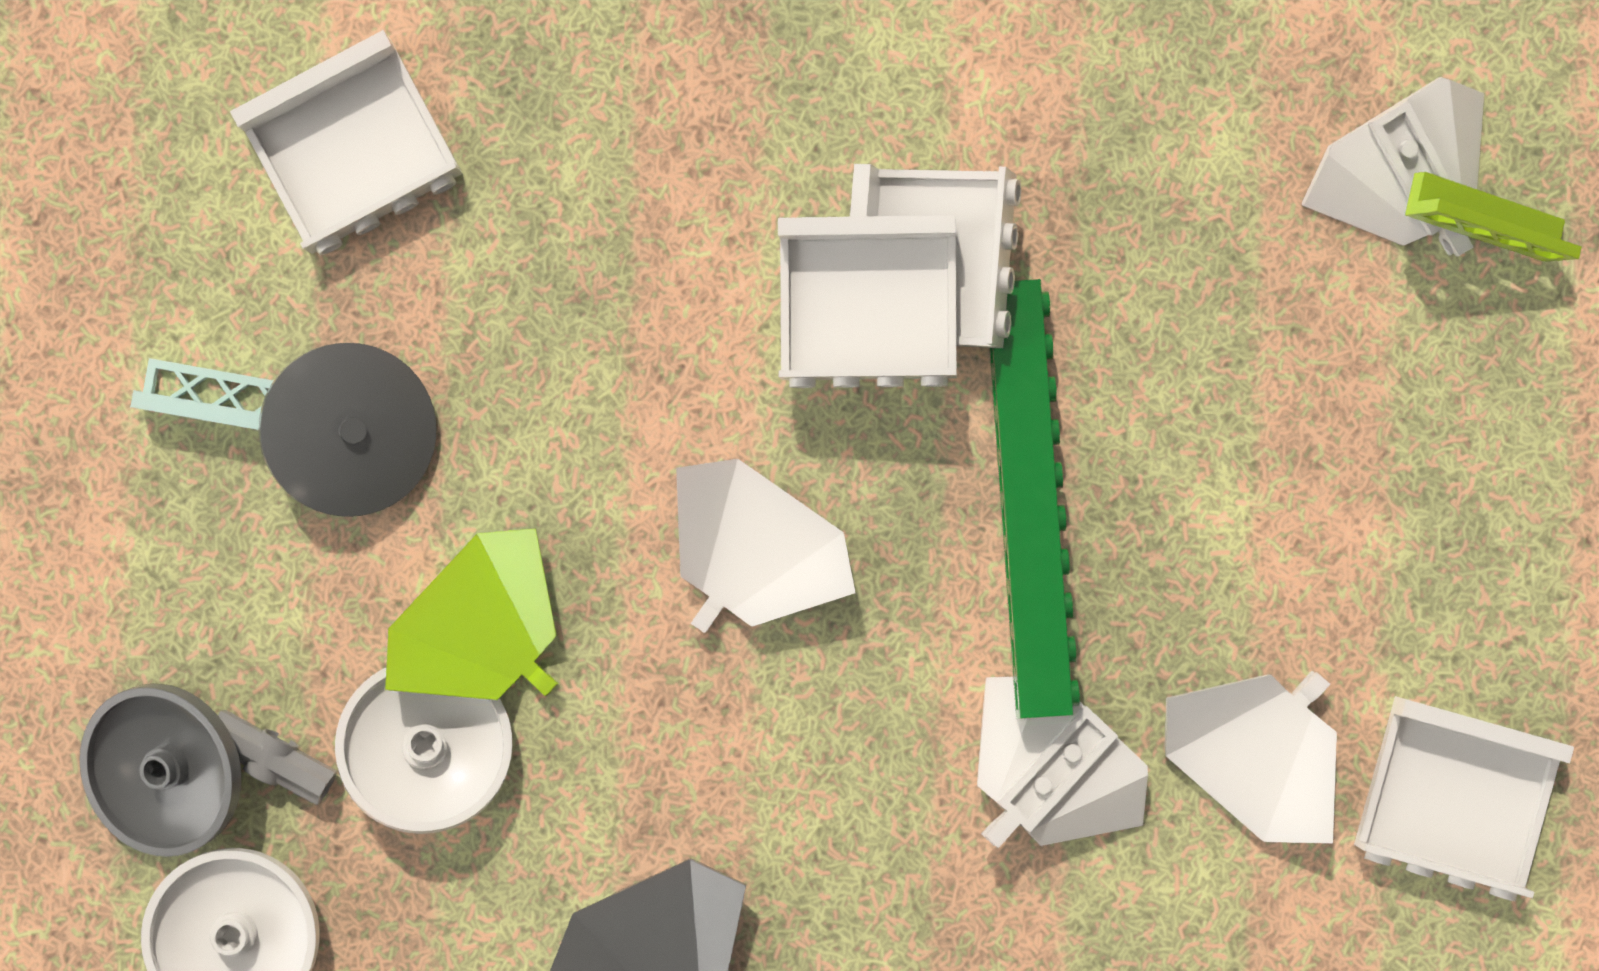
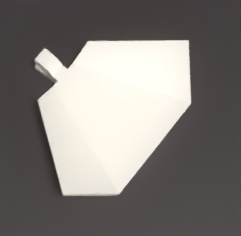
M1439 77L1328 146L1303 199L1302 206L1402 246L1439 232L1440 243L1448 255L1455 254V256H1460L1473 248L1468 236L1405 216L1414 173L1428 172L1477 189L1484 93L1455 81Z
M739 459L676 468L680 577L710 596L691 622L696 628L705 633L723 607L730 610L752 627L855 593L844 532Z
M1311 671L1292 693H1289L1271 674L1166 698L1165 756L1263 842L1333 843L1337 732L1307 708L1330 685L1320 674Z
M986 677L977 786L1005 810L981 833L993 846L999 848L1019 825L1040 846L1143 826L1148 766L1118 738L1115 732L1081 702L1079 706H1073V715L1016 719L1013 677Z

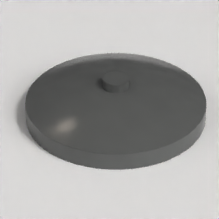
M336 343L321 346L300 355L277 375L270 385L261 407L258 428L259 443L263 458L271 475L292 498L313 510L328 515L343 517L363 516L376 513L394 505L419 483L430 464L434 452L436 417L433 404L425 386L414 371L402 360L374 346L360 343Z
M158 683L142 684L122 691L106 700L95 711L86 726L80 747V773L83 787L97 817L120 841L146 854L164 857L179 856L190 853L212 841L229 824L236 811L241 792L239 756L235 743L223 721L200 698L172 685Z

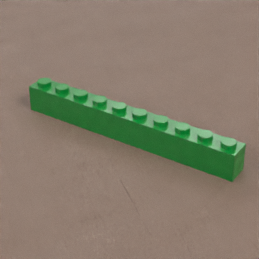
M1041 279L1014 281L1013 292L1007 294L1006 311H1009L1011 315L1009 337L1004 338L1003 348H989L1016 719L1073 715V706H1079L1080 693L1078 680H1071L1069 662H1076V642L1074 636H1067L1066 619L1073 618V601L1071 592H1064L1063 575H1069L1070 560L1068 549H1061L1060 531H1066L1067 523L1065 506L1058 505L1056 488H1063V469L1061 462H1054L1053 445L1060 444V428L1058 419H1051L1050 402H1056L1057 400L1055 376L1048 377L1047 360H1053L1052 334H1045L1044 317H1050V297L1048 291L1042 292Z

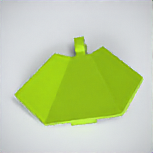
M536 528L477 533L388 628L385 690L498 700L522 675L544 696H547L558 685V682L535 662L557 636Z

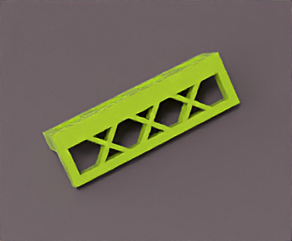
M1428 172L1414 173L1405 216L1545 262L1580 258L1582 246L1561 240L1565 219Z

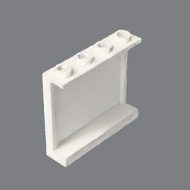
M384 30L230 111L237 126L245 131L303 240L300 243L302 248L311 254L318 252L319 255H325L338 249L343 244L341 238L356 231L357 235H362L374 230L381 224L379 221L380 217L394 211L395 215H400L413 209L418 205L416 198L429 191L437 195L449 190L456 184L454 178L463 174L392 40Z
M854 164L850 217L955 215L956 346L1003 348L1004 338L1009 337L1011 330V315L1009 311H1006L1007 294L1013 292L1015 281L1014 269L1009 267L1010 252L1016 249L1018 242V228L1016 223H1013L1014 206H1019L1021 183L1019 179H1016V174L1007 167L999 166V171L878 169L871 164Z
M955 215L778 218L781 274V370H779V378L789 380L790 388L816 387V380H833V387L838 388L860 387L859 379H877V387H903L904 379H921V386L941 387L948 386V378H957Z
M1395 696L1354 845L1366 851L1365 859L1390 866L1392 859L1406 862L1407 871L1432 878L1434 871L1448 874L1447 882L1464 888L1474 889L1475 883H1480L1491 887L1489 894L1510 901H1516L1517 894L1533 898L1534 892L1525 888L1559 763L1562 761L1570 764L1574 747Z

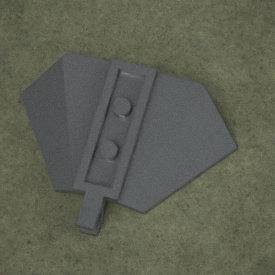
M691 858L658 874L651 875L574 912L550 971H728L747 884Z

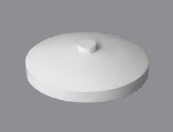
M386 668L373 674L354 692L347 702L336 731L335 755L337 767L343 785L351 799L364 813L386 827L407 833L427 834L442 832L462 825L474 818L494 799L509 769L512 754V732L507 712L501 700L385 690Z
M224 848L209 851L188 860L173 870L152 895L145 911L141 930L142 955L147 971H312L318 954L320 939L319 920L314 902L298 876L277 859L258 851L243 848Z

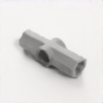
M227 710L220 711L218 716L225 724L235 743L239 761L244 765L243 769L246 773L264 783L274 786L279 784L316 805L322 802L335 780L337 770L298 750V745L294 741L290 740L287 743L277 737L279 733L270 729L262 730Z

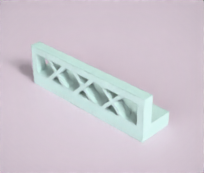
M149 358L143 392L133 390L130 407L258 430L261 407L255 411L245 410L235 395L249 385L258 386L265 396L268 391L267 388L270 387L274 380ZM158 370L175 372L184 387L171 396L154 394ZM183 373L198 377L189 383ZM207 378L216 379L226 393L212 404L203 403L193 389ZM225 381L241 384L231 390ZM188 392L194 401L179 397ZM230 399L236 408L221 405Z

